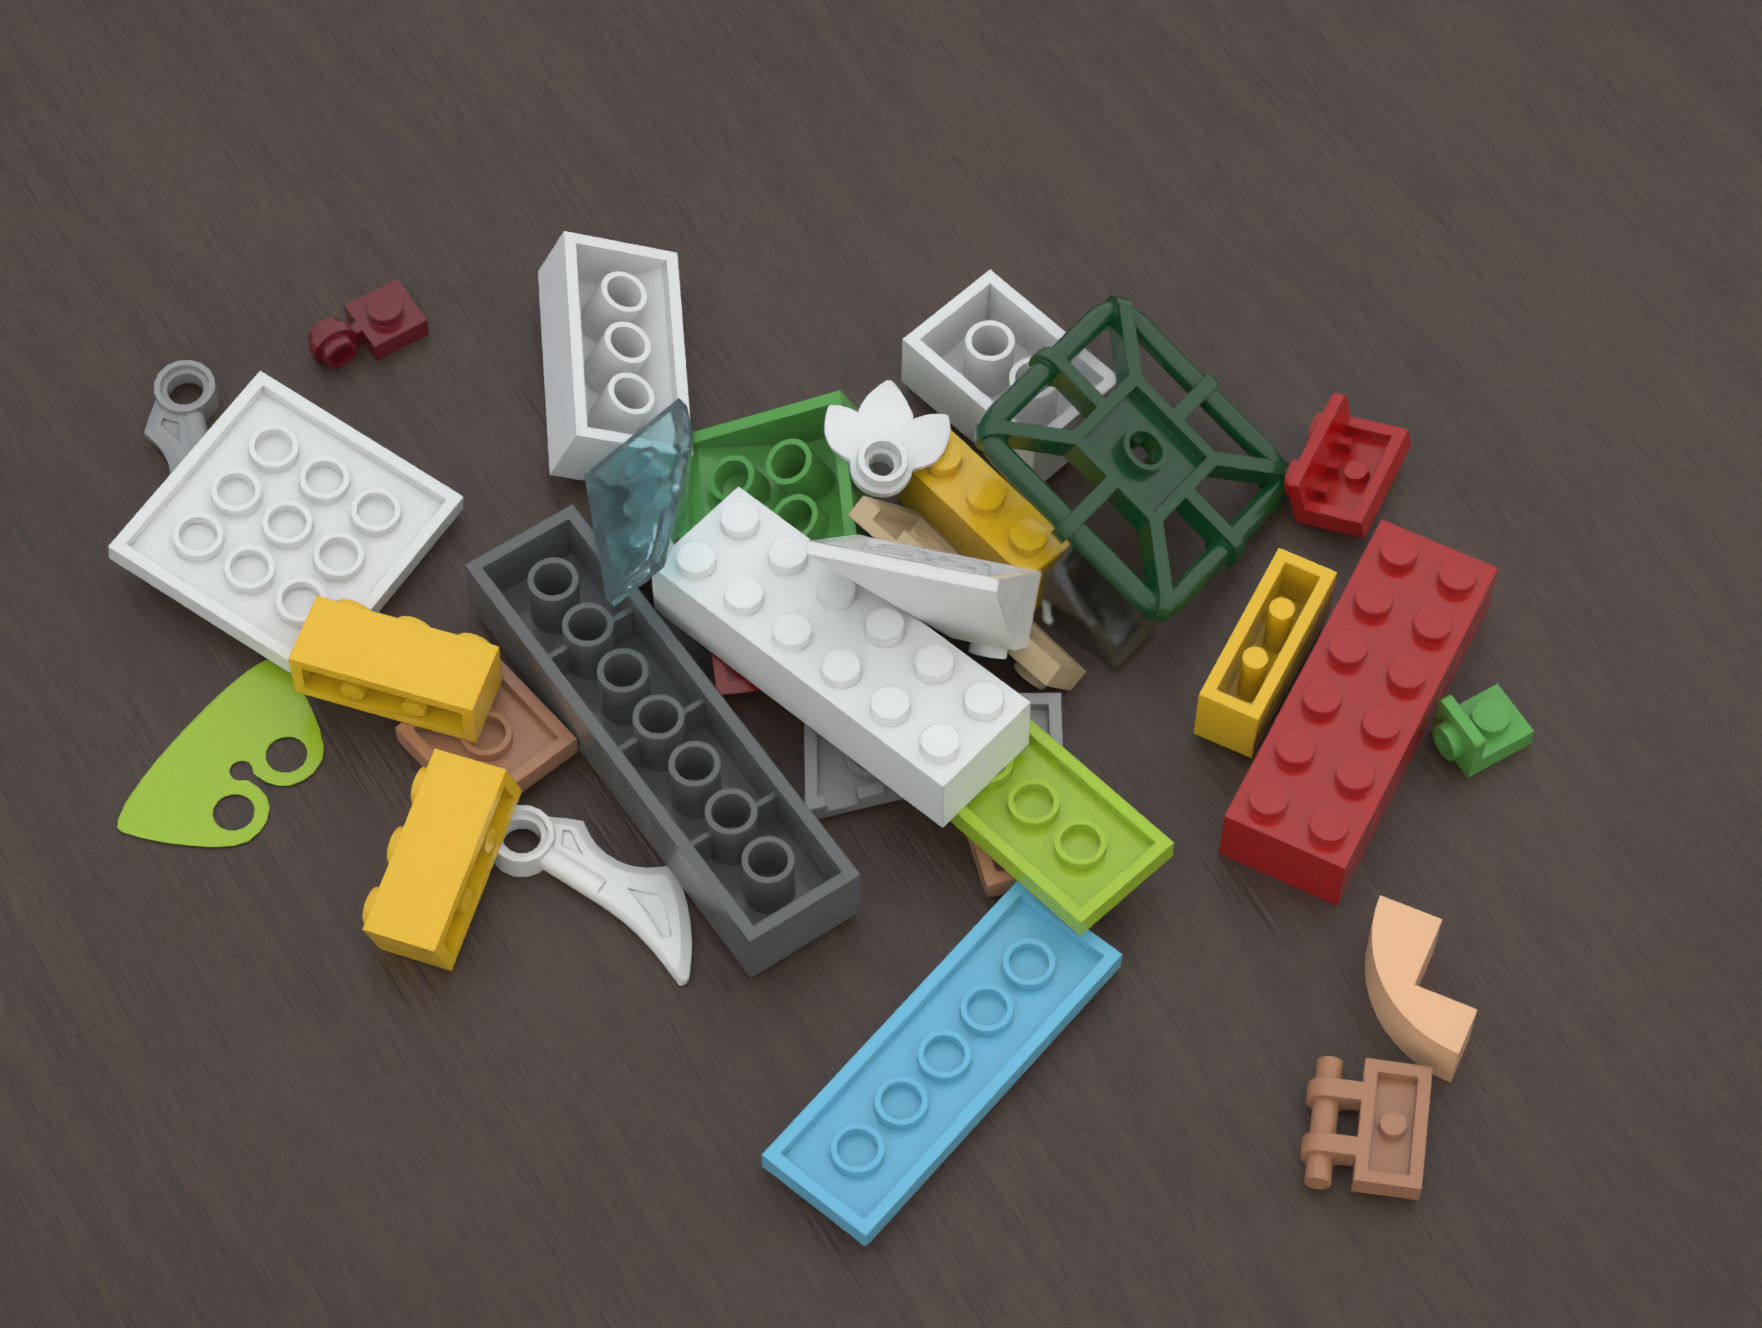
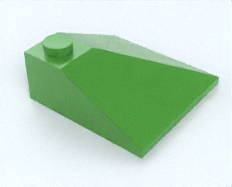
M839 390L691 432L692 458L687 463L672 466L679 540L738 486L810 540L857 534L867 536V531L849 517L848 514L862 496L871 498L872 496L864 493L854 484L849 471L850 463L830 449L824 435V422L829 405H840L857 412L859 410ZM871 464L869 468L874 473V466Z

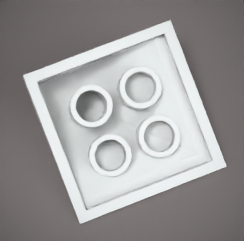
M858 534L807 541L806 555L954 639L969 641V653L989 658L1006 659L1008 650L1015 651L1028 647L1042 571Z

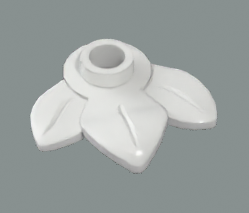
M886 380L867 395L858 412L840 405H829L824 422V435L830 449L850 463V476L854 484L861 491L874 497H890L898 494L907 486L912 472L931 467L942 457L949 441L950 419L946 414H928L913 419V413L899 388L893 381ZM875 462H883L891 468L892 472L886 476L876 475L870 470L869 466Z

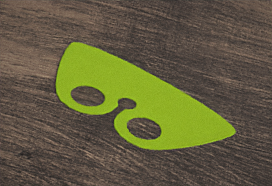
M266 659L249 669L229 685L181 732L141 779L121 811L117 828L123 833L142 839L197 847L236 846L249 842L261 832L269 815L268 799L263 791L250 781L233 779L230 775L231 766L236 762L245 761L252 766L254 775L266 783L275 786H291L304 781L312 775L323 760L324 745L319 725L305 694L295 692L292 675ZM293 737L305 745L307 759L300 768L292 772H279L268 765L266 760L267 749L277 739ZM229 795H241L248 798L253 803L255 809L251 822L244 828L236 831L225 830L219 827L213 818V810L217 802Z

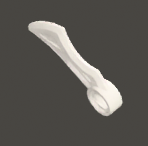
M517 805L504 839L511 831L528 829L539 836L540 843L531 852L516 853L509 850L502 841L494 864L502 872L514 877H529L544 870L608 910L634 931L655 953L679 986L685 985L689 981L691 969V922L683 887L667 866L646 868L619 862L607 855L594 842L584 821L548 817L538 808L530 805Z

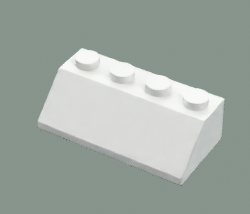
M563 231L538 271L550 475L608 485L689 462L693 456L677 253Z

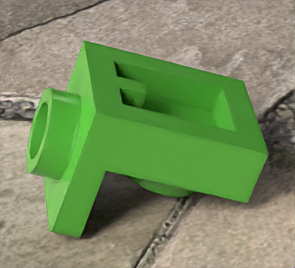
M1498 684L1460 704L1452 695L1440 699L1432 725V737L1437 749L1448 761L1455 760L1467 778L1530 745L1534 735V730Z

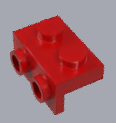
M1333 393L1324 412H1318L1314 416L1309 428L1308 443L1300 458L1293 459L1286 471L1284 491L1286 495L1290 496L1295 522L1365 538L1411 447L1408 429L1352 417L1347 396Z

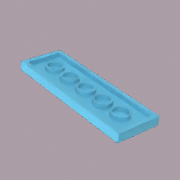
M1016 881L761 1155L762 1167L863 1246L867 1247L1121 967L1122 954L1089 929L1079 936L1021 883Z

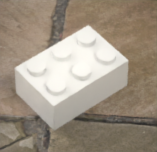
M989 270L902 339L901 381L939 414L948 415L950 423L975 444L973 429L980 423L988 407L1029 369V360L1039 349L1051 347L1066 332L992 270ZM1084 349L1071 362L1105 398L1117 388L1115 373L1087 349ZM1046 386L1011 421L1075 430L1085 418L1055 387ZM1013 449L1044 481L1069 462L1064 456Z

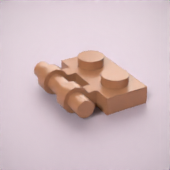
M1334 1056L1319 1057L1316 1063L1315 1078L1311 1079L1307 1084L1306 1105L1312 1111L1309 1133L1302 1137L1300 1159L1306 1164L1304 1184L1312 1189H1328L1331 1186L1334 1166H1353L1351 1191L1419 1201L1423 1182L1433 1067L1365 1058L1361 1082L1342 1079L1344 1063L1341 1059ZM1340 1111H1359L1356 1136L1336 1134L1338 1113Z

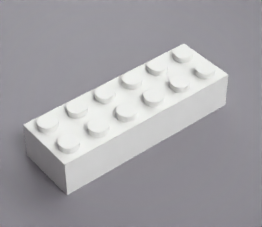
M738 486L651 565L654 609L943 828L1029 744L1031 702L916 617L806 555L807 541H810V539Z

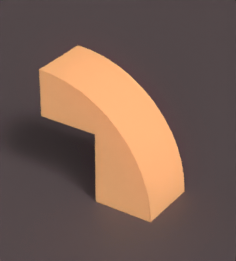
M1380 895L1375 908L1365 954V978L1370 1002L1385 1032L1403 1053L1418 1065L1433 1067V1075L1451 1083L1469 1041L1478 1009L1419 987L1435 950L1442 919Z

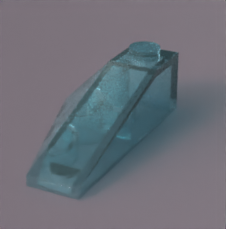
M680 398L675 400L584 475L605 597L614 607L664 568L687 515L693 431L687 405Z

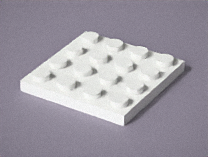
M259 371L108 546L109 559L291 674L288 658L316 595L335 601L340 599L354 600L366 606L370 611L379 613L463 510L464 497L267 374Z

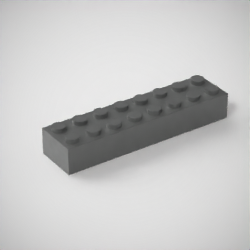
M573 504L465 564L470 606L546 707L577 738L579 751L665 865L671 870L680 885L750 978L860 912V873Z

